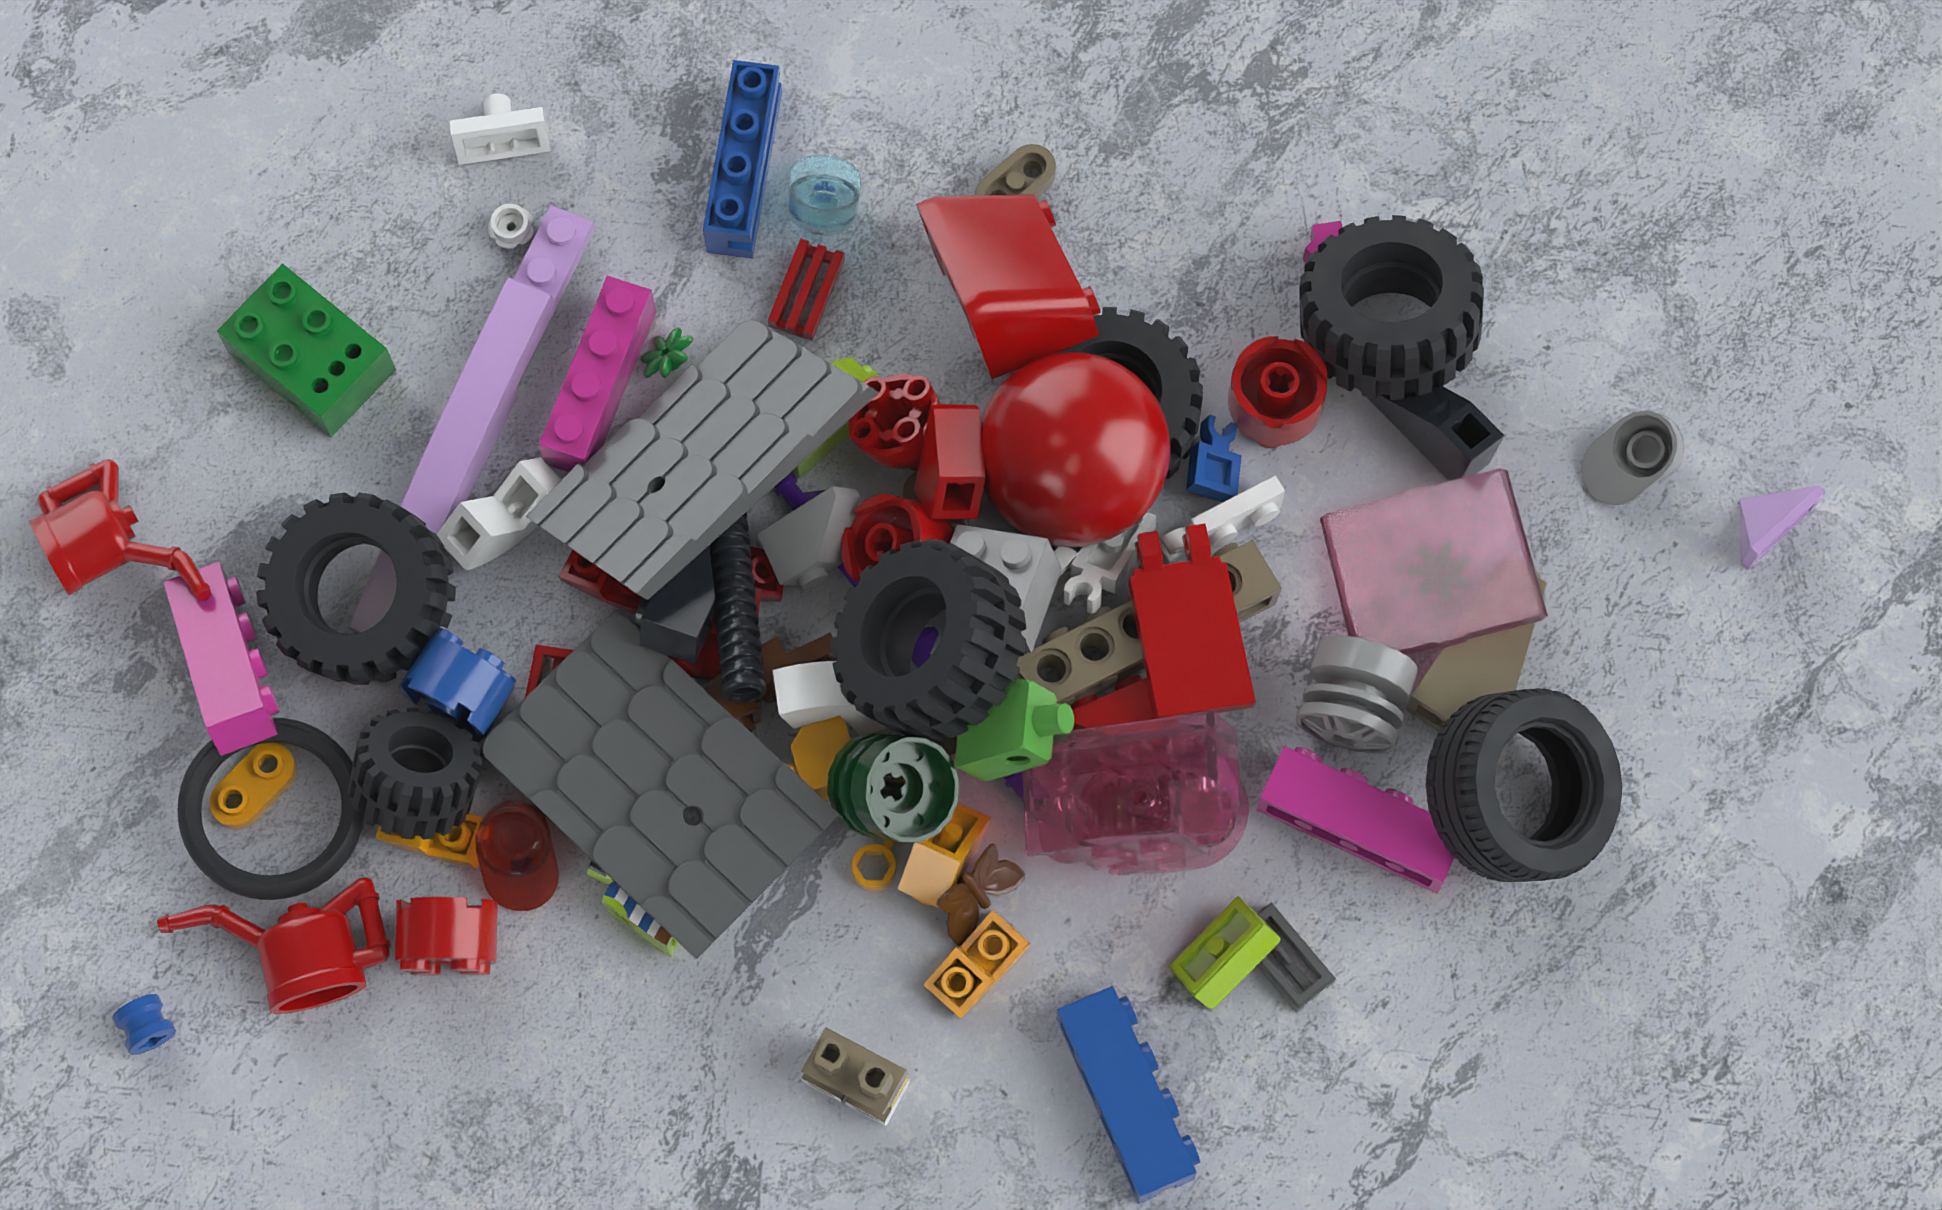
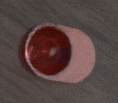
M505 801L493 806L481 819L475 835L476 854L485 888L493 900L507 909L514 911L537 909L550 900L559 881V869L551 839V827L545 815L529 803Z

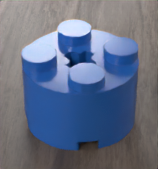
M439 627L434 635L429 637L398 688L415 705H417L420 698H423L425 700L424 704L431 711L438 712L439 717L444 719L452 718L458 722L457 727L459 729L466 728L473 735L472 737L478 734L482 739L515 689L516 679L502 670L505 663L499 657L483 648H479L475 654L462 647L463 641L459 637Z

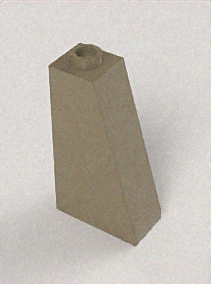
M1507 557L1503 559L1411 695L1406 707L1408 712L1440 731L1446 720L1450 719V716L1458 711L1462 705L1467 704V702L1488 694L1516 690L1547 582L1540 579V574L1536 569L1522 561L1513 562Z

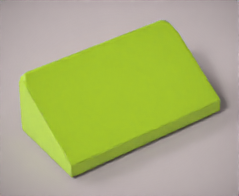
M1237 896L1168 967L1196 999L1209 1009H1214L1272 951L1281 939L1241 897Z

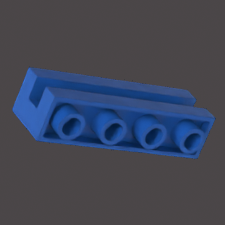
M733 60L703 224V235L707 253L753 259L782 96V84L779 82L780 68L778 65Z
M1110 986L1058 1008L1056 1020L1137 1203L1140 1204L1157 1196L1158 1192L1175 1186L1177 1188L1193 1181L1197 1173L1194 1165L1201 1163L1198 1152L1189 1135L1181 1137L1173 1120L1179 1116L1177 1105L1168 1088L1160 1090L1152 1072L1159 1069L1148 1042L1139 1044L1132 1026L1138 1024L1128 997L1123 996L1119 998L1114 986Z

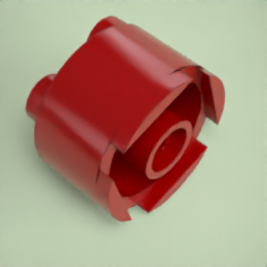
M1267 336L1258 339L1240 353L1232 372L1228 393L1230 415L1241 432L1265 448H1276L1280 445H1287L1301 440L1315 428L1322 414L1328 386L1327 369L1316 350L1306 342L1294 339V341L1278 339L1279 336Z
M879 494L863 501L853 512L858 515L851 528L845 527L841 541V555L847 573L853 580L860 582L859 574L868 565H877L880 562L878 557L891 549L900 551V545L916 540L923 542L928 539H937L950 544L953 531L948 519H931L922 503L892 494Z
M468 897L410 898V903L402 899L396 900L394 962L400 963V971H409L411 975H441V966H450L451 971H460L461 975H490V965L497 962L498 902L482 899L481 905H467Z

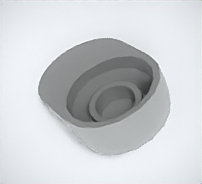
M1648 410L1632 412L1616 422L1587 449L1582 462L1584 484L1593 497L1601 502L1611 505L1630 503L1657 482L1671 476L1679 467L1684 454V438L1678 426L1667 416Z

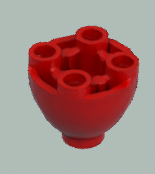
M901 373L884 378H869L864 383L879 393L849 419L848 431L851 440L861 452L879 465L901 470L910 469L918 471L930 404H941L935 390L924 376Z

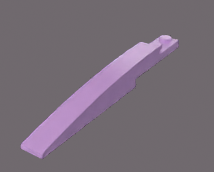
M550 205L514 279L507 278L459 376L400 505L424 521L430 531L437 534L459 503L467 501L518 398L515 390L595 231L593 221ZM383 550L379 553L349 624V629L354 632L361 633L375 626L386 615L393 603L397 586L396 571L391 558Z

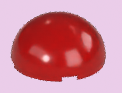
M1063 352L1047 355L1027 363L1000 384L986 404L981 416L986 472L983 489L989 501L1001 517L1024 535L1048 538L1050 545L1062 547L1089 546L1110 540L1122 534L1147 513L1157 499L1165 482L1170 462V436L1161 406L1152 391L1138 376L1121 364L1105 357L1090 353Z

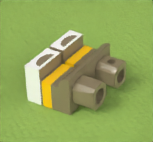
M827 1027L823 1030L801 1070L804 1073L801 1078L803 1083L841 1103L846 1095V1106L884 1126L888 1124L910 1083L906 1069Z

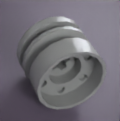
M1325 636L1318 641L1310 667V676L1318 684H1310L1304 688L1302 694L1304 704L1298 708L1296 723L1306 733L1338 747L1373 754L1389 753L1396 749L1399 739L1396 729L1402 727L1404 721V713L1397 706L1404 705L1410 700L1418 672L1417 665L1403 653L1378 642L1351 636Z

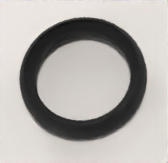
M273 718L278 735L222 756L219 754L213 740H210L190 763L184 775L178 796L177 813L180 834L184 846L194 863L207 877L219 886L237 895L253 899L278 900L291 898L307 893L328 881L343 867L353 853L364 822L365 813L356 812L352 806L353 798L348 795L349 776L353 763L350 757L334 739L323 731L307 723L286 718ZM270 742L291 744L315 755L333 774L340 790L342 804L337 831L327 848L315 860L300 869L278 875H260L241 870L223 859L212 847L205 834L201 811L207 784L214 772L225 760L244 748Z

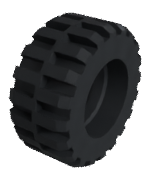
M1392 215V220H1380L1379 216L1364 219V224L1356 226L1353 222L1340 228L1337 237L1331 234L1318 245V252H1313L1305 263V273L1300 278L1299 286L1301 338L1320 355L1327 369V378L1336 377V385L1350 392L1354 388L1361 390L1362 396L1377 399V394L1390 395V400L1404 399L1405 394L1415 392L1417 397L1432 392V385L1438 384L1440 387L1455 379L1456 370L1458 372L1463 371L1472 361L1473 352L1478 349L1481 340L1484 301L1483 275L1480 266L1474 261V255L1462 242L1457 245L1456 236L1444 228L1440 231L1435 230L1434 224L1419 218L1416 223L1406 221V216ZM1399 293L1419 299L1428 305L1430 309L1409 320L1384 322L1368 318L1358 313L1352 307L1361 300L1373 295Z
M1103 307L1102 315L1093 316L1099 335L1057 353L1081 352L1105 357L1121 364L1147 385L1158 400L1168 425L1170 462L1166 479H1170L1179 470L1180 460L1188 458L1190 449L1194 446L1195 435L1198 434L1203 401V385L1199 383L1200 370L1196 359L1187 358L1189 348L1180 336H1175L1171 340L1168 337L1169 326L1159 319L1155 320L1151 325L1144 321L1145 313L1131 309L1129 316L1117 314V307Z
M345 492L330 494L329 502L327 503L315 499L303 505L306 514L299 518L291 514L281 523L282 527L287 530L280 540L271 536L265 547L266 550L273 553L269 564L259 563L257 577L265 580V590L256 591L258 606L266 609L268 614L262 619L264 627L268 634L277 637L276 646L285 656L295 659L297 665L315 674L353 685H369L371 680L384 683L396 679L397 671L401 669L409 671L429 637L433 636L440 626L448 629L452 615L446 612L447 602L455 601L456 586L450 584L448 580V575L454 573L451 559L443 555L441 551L444 547L443 543L436 533L426 527L424 521L388 499L382 500L373 494L361 492L356 497H352ZM361 544L378 547L391 558L395 567L397 586L393 603L386 615L370 629L354 635L337 632L325 623L320 613L318 587L322 574L328 564L339 553L350 547Z
M928 539L923 542L919 540L900 545V551L891 549L879 556L880 562L875 566L868 565L859 574L861 581L855 588L850 587L843 598L847 603L843 612H837L834 626L838 631L837 637L831 639V653L833 657L837 658V661L832 663L836 681L841 684V693L849 703L855 706L858 712L904 736L940 741L945 739L946 736L953 738L967 732V725L969 724L977 726L990 716L987 711L993 705L1000 706L1008 695L1004 691L1010 680L1016 681L1020 671V667L1016 666L1018 658L1025 654L1026 638L1021 636V631L1027 630L1025 612L1019 608L1022 606L1021 598L1016 588L1009 584V579L984 561L953 543L948 544L942 540ZM946 609L945 629L936 650L923 665L911 672L912 653L921 631L934 616Z

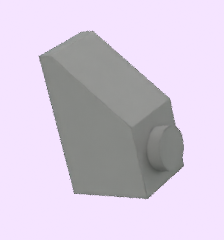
M832 486L757 533L780 585L801 586L802 590L814 588L828 579L827 573L842 564V536L845 527L851 528L856 515L853 512L857 509L860 500L856 489Z

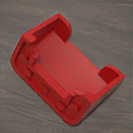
M1033 194L933 196L916 203L936 261L943 276L947 275L962 307L972 335L978 342L984 364L991 379L1021 368L1038 358L1055 354L1099 335L1093 317L1101 313L1097 299L1090 286L1084 289L1081 288L1051 229L1056 226V222L1046 199L1038 202Z

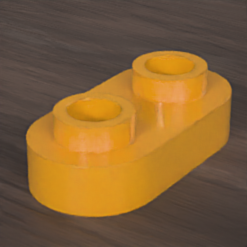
M261 743L254 747L213 789L209 800L213 816L221 825L229 829H243L253 824L295 780L297 774L295 758L288 748L280 743ZM272 758L278 761L277 768L273 772L265 773L261 771V766L265 760ZM231 795H242L240 806L234 809L226 807V801Z

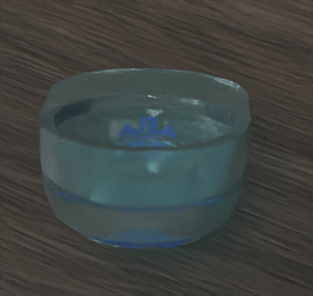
M812 155L797 160L790 170L788 209L792 222L803 231L818 236L836 235L849 229L854 222L859 207L861 174L858 168L845 159L830 155Z

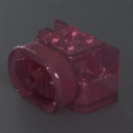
M1215 711L1072 730L1068 734L1054 735L1052 756L1048 763L1023 771L1026 855L1029 857L1047 855L1059 863L1084 862L1094 870L1108 869V873L1111 875L1196 870L1211 866L1225 858L1239 843L1248 822L1249 801L1239 774L1237 731Z

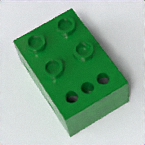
M283 263L217 330L229 354L331 438L396 371L388 349Z

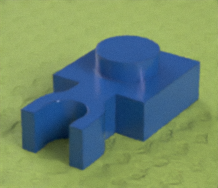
M1208 415L1200 424L1201 441L1190 449L1186 491L1223 503L1238 495L1242 455L1229 451L1230 443L1236 437L1237 424L1230 422L1222 429L1221 436L1214 428L1216 416Z

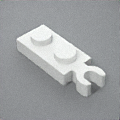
M1275 475L1192 518L1191 524L1187 526L1205 523L1210 545L1213 548H1219L1232 541L1238 535L1237 530L1251 523H1254L1255 526H1261L1274 519L1280 513L1279 509L1282 507L1285 490ZM1186 526L1175 529L1161 537L1164 543L1161 545V549L1169 563L1185 556L1182 536L1186 534Z
M1147 512L1137 523L1122 534L1098 544L1082 546L1071 564V578L1064 586V604L1070 605L1074 597L1078 595L1089 596L1087 599V612L1093 614L1101 606L1102 589L1115 594L1137 559L1134 546L1135 542L1138 541L1137 535L1155 530L1156 515Z

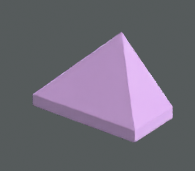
M1813 486L1740 499L1741 564L1749 570L1815 509L1825 491L1820 486Z

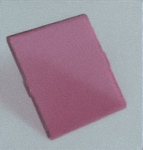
M1499 468L1430 487L1422 486L1399 492L1396 496L1326 513L1320 518L1348 636L1378 642L1396 649L1404 655H1409L1436 647L1441 649L1465 643L1467 639L1542 621L1548 616L1509 474L1505 469Z

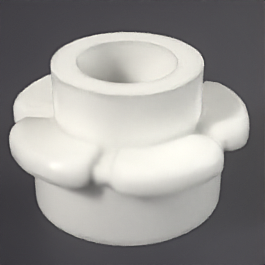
M501 205L493 212L488 222V233L491 238L496 239L498 246L505 249H514L517 244L524 245L532 238L534 229L531 227L533 217L530 212L519 205ZM514 224L516 228L513 231H509L507 229L508 225Z

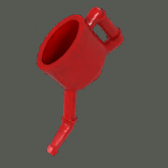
M106 459L97 464L92 463L90 468L53 487L51 485L46 487L47 490L38 496V505L43 514L29 520V523L50 565L68 595L82 589L84 585L129 561L167 567L169 570L177 571L191 589V594L199 601H205L210 598L211 590L209 584L203 580L192 558L186 552L181 551L179 547L172 546L171 548L130 541L136 537L131 526L138 523L139 520L130 505L121 509L118 504L119 467L115 461ZM99 485V490L89 491V492H87V493H85V494H83V495H81V496H79V497H77V498H75V499H73V500H71V501L65 503L64 505H62V503H64V502H66V501H68V500H70V499H72V498H74V497L80 495L81 493H83V492H85V491H87V490H89V489H91V488H93V487Z
M366 877L358 878L320 909L308 907L307 903L290 905L287 908L288 913L283 914L277 919L278 924L267 930L230 911V908L224 904L220 906L216 904L204 905L171 916L166 914L157 919L158 928L161 933H173L174 930L210 924L215 929L221 928L257 948L268 992V1006L270 1013L288 1014L310 1010L352 996L366 987L363 969L384 963L390 956L389 948L391 943L386 937L378 904L380 899L379 893L375 891L373 881ZM356 905L359 906L367 940L365 948L356 950L350 920L346 915Z

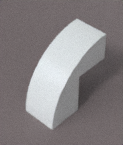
M541 457L519 461L494 496L460 502L439 530L437 536L443 543L444 548L466 571L488 563L514 547L538 527L537 524L525 516L561 479Z
M836 661L811 662L773 670L778 712L792 728L795 729L839 715L860 736L865 733H873L888 728L858 712L855 706L846 700L841 693V684L836 681L832 663Z

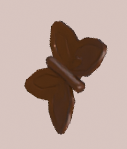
M994 843L989 844L975 862L972 873L965 872L961 875L957 884L948 889L937 900L936 904L940 910L948 913L946 920L948 936L957 946H961L976 929L980 917L978 904L983 909L991 905V901L985 893L999 897L1015 891L1025 880V872L1016 863L1008 860L998 861V850Z

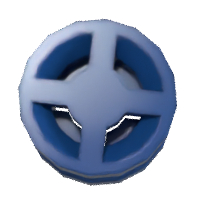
M157 994L139 997L119 1008L112 1016L115 1026L118 1029L124 1030L127 1036L125 1046L131 1055H138L153 1050L175 1035L176 1029L173 1023L168 1019H164L161 1013L163 1004Z

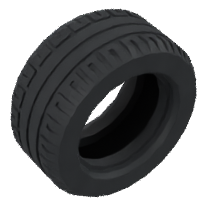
M1546 688L1521 689L1488 694L1462 705L1458 711L1450 716V719L1446 720L1443 728L1440 729L1437 738L1434 740L1427 764L1425 783L1428 809L1437 834L1443 840L1447 850L1464 867L1466 866L1468 870L1476 872L1481 877L1499 882L1561 879L1581 871L1582 868L1589 865L1591 860H1594L1599 852L1603 850L1613 833L1621 808L1623 788L1620 763L1613 742L1597 717L1585 705H1582L1576 699H1572L1569 695ZM1517 733L1536 745L1546 760L1552 782L1551 807L1545 822L1529 839L1514 830L1501 812L1495 791L1496 764L1503 747Z

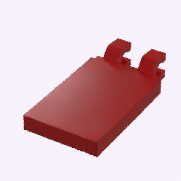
M1205 523L1186 526L1185 528L1186 534H1183L1182 539L1187 561L1163 564L1162 549L1157 531L1139 533L1137 535L1138 541L1134 544L1139 568L1133 569L1134 576L1129 578L1128 587L1156 723L1253 708L1256 703L1226 562L1221 563L1220 556L1211 557V545Z

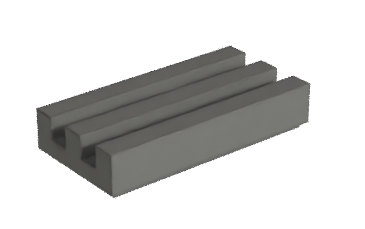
M1271 902L1257 914L1264 921L1269 919L1319 979L1312 984L1279 943L1272 949L1271 953L1304 992L1299 995L1267 956L1257 965L1260 971L1297 1013L1309 1001L1315 999L1325 988L1331 986L1336 978Z

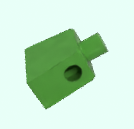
M1016 679L1013 682L1010 680L1004 691L1008 695L1000 706L993 705L987 711L990 715L987 719L977 726L967 725L968 731L958 735L954 767L985 782L1047 764L1052 756L1053 736L1068 734L1073 729L1074 714L1071 707L1067 703L1057 704L1054 693L1033 681Z

